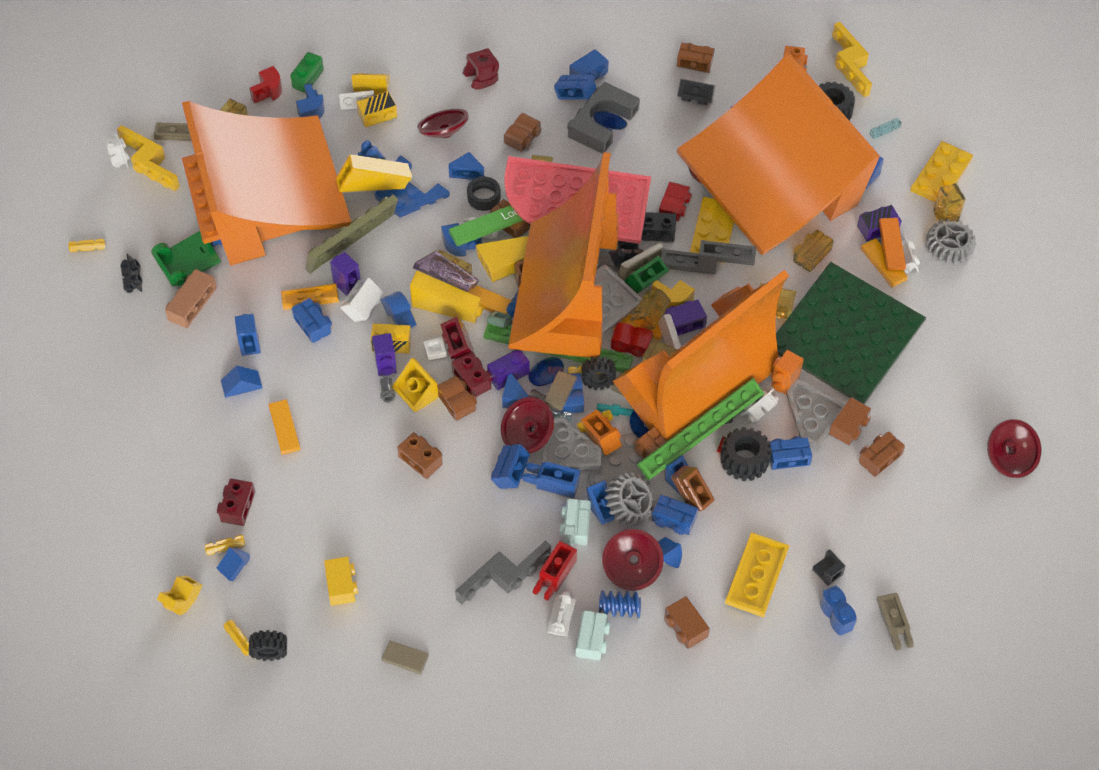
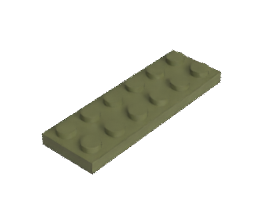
M395 195L383 198L378 206L375 208L370 207L365 212V215L356 217L348 227L340 228L335 236H329L323 241L322 245L313 247L308 252L305 268L308 273L311 274L392 217L398 202Z

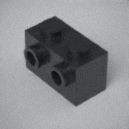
M680 79L677 96L681 97L682 101L691 102V99L698 100V104L708 105V102H713L716 85Z
M646 212L641 240L674 242L676 214Z

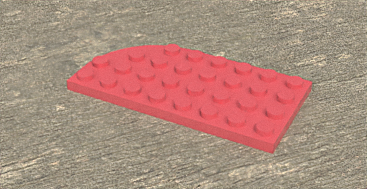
M508 156L504 177L506 196L517 215L531 224V222L549 214L572 198L586 184L596 168ZM609 170V193H616V213H619L618 241L641 243L651 176Z

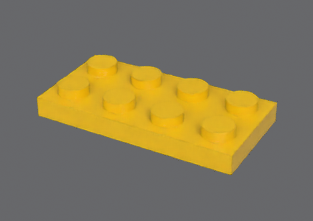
M941 141L911 186L910 191L942 206L972 161L973 154Z
M703 197L690 248L691 253L700 252L701 240L730 243L734 221L714 198Z
M751 532L725 604L764 617L790 545Z

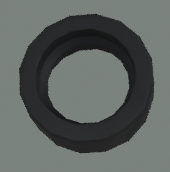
M486 176L473 179L467 187L468 203L476 210H491L494 206L498 205L501 199L499 183L495 179ZM486 188L492 190L494 195L490 198L481 199L474 196L473 193L479 189Z

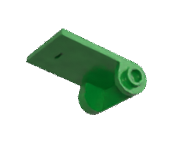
M200 231L170 248L166 243H159L151 250L152 256L172 286L183 285L187 277L195 269L204 272L221 262L211 244H204Z

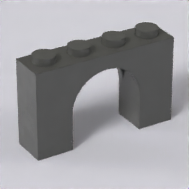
M604 81L600 87L596 88L594 95L587 99L585 106L578 110L576 117L569 121L567 125L568 137L603 154L613 143V131L596 124L591 118L600 112H612L631 120L639 110L640 98Z

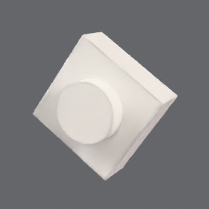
M442 337L423 342L428 361L447 356Z

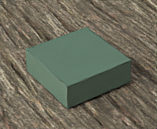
M498 311L493 312L487 317V323L502 328L512 321L511 315Z

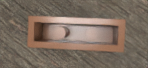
M195 269L187 277L184 285L177 290L172 301L166 305L165 312L168 321L188 328L217 289L215 278Z

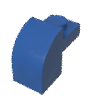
M311 84L304 85L306 99L296 101L299 117L318 115L320 119L325 112L323 94L318 95L317 90H313Z
M459 223L441 226L445 249L452 255L466 256V250L476 249L475 245L482 244V237L463 245L456 246L449 234V229L458 226Z
M396 291L380 299L387 316L392 317L395 325H410L411 328L417 325L410 310L411 306L402 292Z

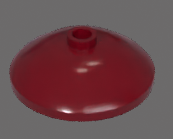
M447 109L433 113L418 123V131L428 137L449 138L467 123L469 119L468 112L464 109Z
M535 397L522 398L513 403L505 412L501 422L500 430L504 444L511 446L520 444L529 454L543 448L554 430V415L551 408L544 401Z
M1010 419L999 423L991 431L987 442V452L991 464L1000 474L1006 477H1025L1031 474L1040 462L1042 448L1039 436L1032 426L1022 420Z
M627 529L615 534L607 542L603 551L602 564L607 577L613 584L625 590L636 591L647 588L658 579L663 569L664 556L660 544L651 534L639 529ZM631 556H637V563L631 562Z

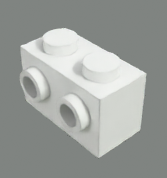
M369 277L360 279L343 301L340 308L354 322L364 321L370 317L373 307L380 302L383 291Z

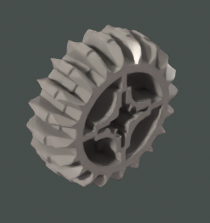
M947 218L945 222L940 220L938 223H934L929 229L926 236V247L929 248V253H933V258L939 257V261L946 260V263L952 261L953 264L957 261L962 263L964 259L967 260L973 254L976 246V235L973 234V230L969 229L968 225L964 226L962 221L958 223L955 219L950 221Z
M634 472L621 473L612 478V481L608 483V488L605 490L608 494L605 497L608 500L606 506L611 509L609 514H614V520H619L620 524H625L626 526L640 525L648 520V517L652 515L651 511L655 508L652 505L655 499L651 496L654 492L649 490L650 485L645 484L646 479L641 478L640 474H634Z

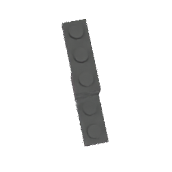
M701 240L699 253L663 249L662 261L668 269L715 274L717 261L754 266L756 246Z
M545 540L518 566L499 551L455 590L456 600L461 605L466 600L470 601L475 596L476 591L481 587H486L491 579L508 594L513 589L517 590L527 576L531 577L539 565L545 564L551 554V545Z

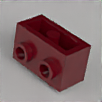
M457 316L440 324L443 331L442 338L448 345L449 349H447V352L451 359L456 360L470 352L476 356L465 325Z
M472 352L451 362L452 373L459 380L462 379L465 382L469 394L472 393L476 398L491 390L492 376L488 370L485 371L483 369L482 362L478 357L475 358Z
M229 479L228 485H225L223 489V500L217 506V514H219L221 522L239 526L245 525L256 493L253 482Z

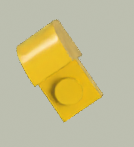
M657 280L652 284L651 296L655 300L662 302L661 310L663 311L669 307L679 306L687 301L694 300L695 289L681 280L672 289Z
M187 575L177 576L171 590L160 592L157 600L163 603L162 606L178 615H183L196 601L203 584Z

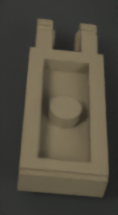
M898 593L877 596L876 600L888 634L891 636L894 649L896 651L901 650L898 634L904 635L908 648L914 647L910 632L911 628Z

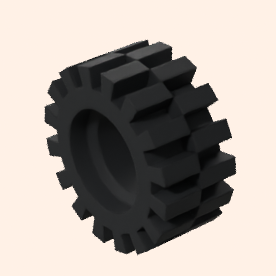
M597 356V359L591 357L590 360L587 359L582 364V383L588 386L589 389L594 387V390L598 388L604 390V387L608 389L610 385H614L616 366L610 358L607 360V357H603V359H600V356Z
M260 630L259 633L254 632L249 637V656L256 658V660L263 659V661H274V659L280 660V658H284L287 655V636L282 632L277 633L276 630H273V632H270V630H266V632Z

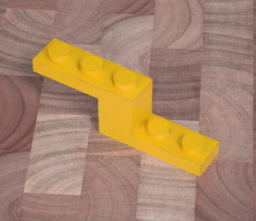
M839 21L834 24L832 36L842 46L843 50L837 52L835 66L852 83L856 91L863 97L870 95L872 83L860 68L867 65L869 53Z
M123 125L117 128L119 139L122 138L125 145H129L137 151L131 157L133 169L137 173L148 176L152 181L161 183L165 188L176 191L180 187L177 175L159 166L165 159L163 147Z

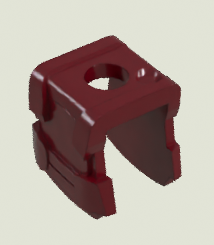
M489 48L466 55L467 63L462 74L465 77L476 75L471 84L472 88L475 90L483 89L498 81L499 62Z

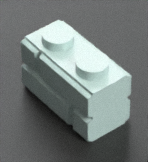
M568 499L566 506H562L561 518H565V524L560 525V536H563V543L587 545L591 510L590 501Z
M591 611L582 612L576 646L577 657L600 660L601 653L606 654L607 641H604V635H609L610 622H607L606 614Z

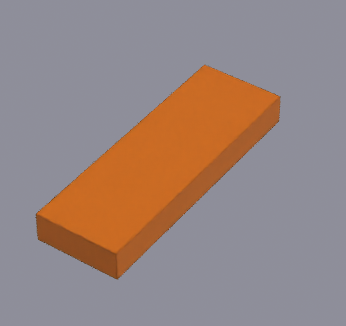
M880 218L879 227L886 270H905L906 263L898 218Z

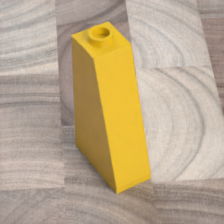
M350 154L338 173L336 182L339 192L405 189L408 182L411 181L412 173L407 163Z
M528 236L475 245L477 257L492 283L515 273V264L523 261L525 258Z
M420 271L415 272L410 283L412 307L453 318L457 316L460 320L476 323L477 318L481 317L483 312L481 298Z

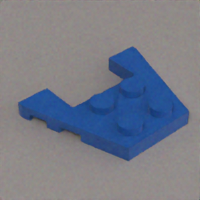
M401 155L395 161L407 163L409 169L412 168V163ZM408 182L405 189L377 190L374 194L375 199L379 202L383 198H389L394 194L398 199L394 214L399 218L420 210L421 206L426 204L432 205L436 203V200L446 199L450 196V192L439 183L427 193H423L410 182Z

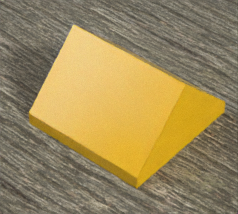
M352 74L353 92L373 90L374 95L388 92L390 74Z
M411 358L392 387L414 412H418L438 398L437 382L417 360Z

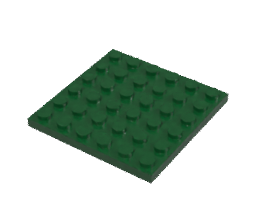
M830 261L776 333L778 354L782 357L786 350H789L804 359L802 364L804 371L848 398L852 397L865 405L924 324L926 317Z

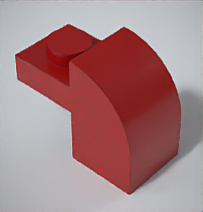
M274 66L258 72L260 83L249 88L254 104L269 97L272 101H275L282 93L280 74Z

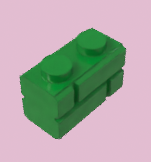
M311 52L305 54L304 58L290 74L292 88L305 93L304 85H313L324 70L321 56Z
M658 256L632 273L625 280V283L638 294L656 280L662 278L669 270Z

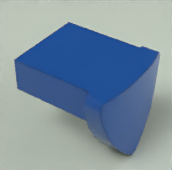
M667 537L662 538L658 543L663 551L664 562L669 566L679 568L682 559L681 544Z
M229 547L226 555L216 568L229 581H234L243 567L249 562L250 554L240 549Z

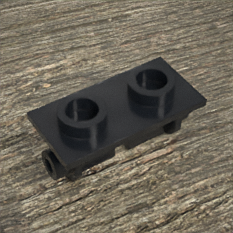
M619 248L616 251H608L615 267H620L622 263L642 253L644 250L632 251Z
M126 254L127 260H122L120 264L122 276L125 277L122 279L123 289L127 293H132L136 288L142 292L141 283L143 281L140 276V263L137 259Z

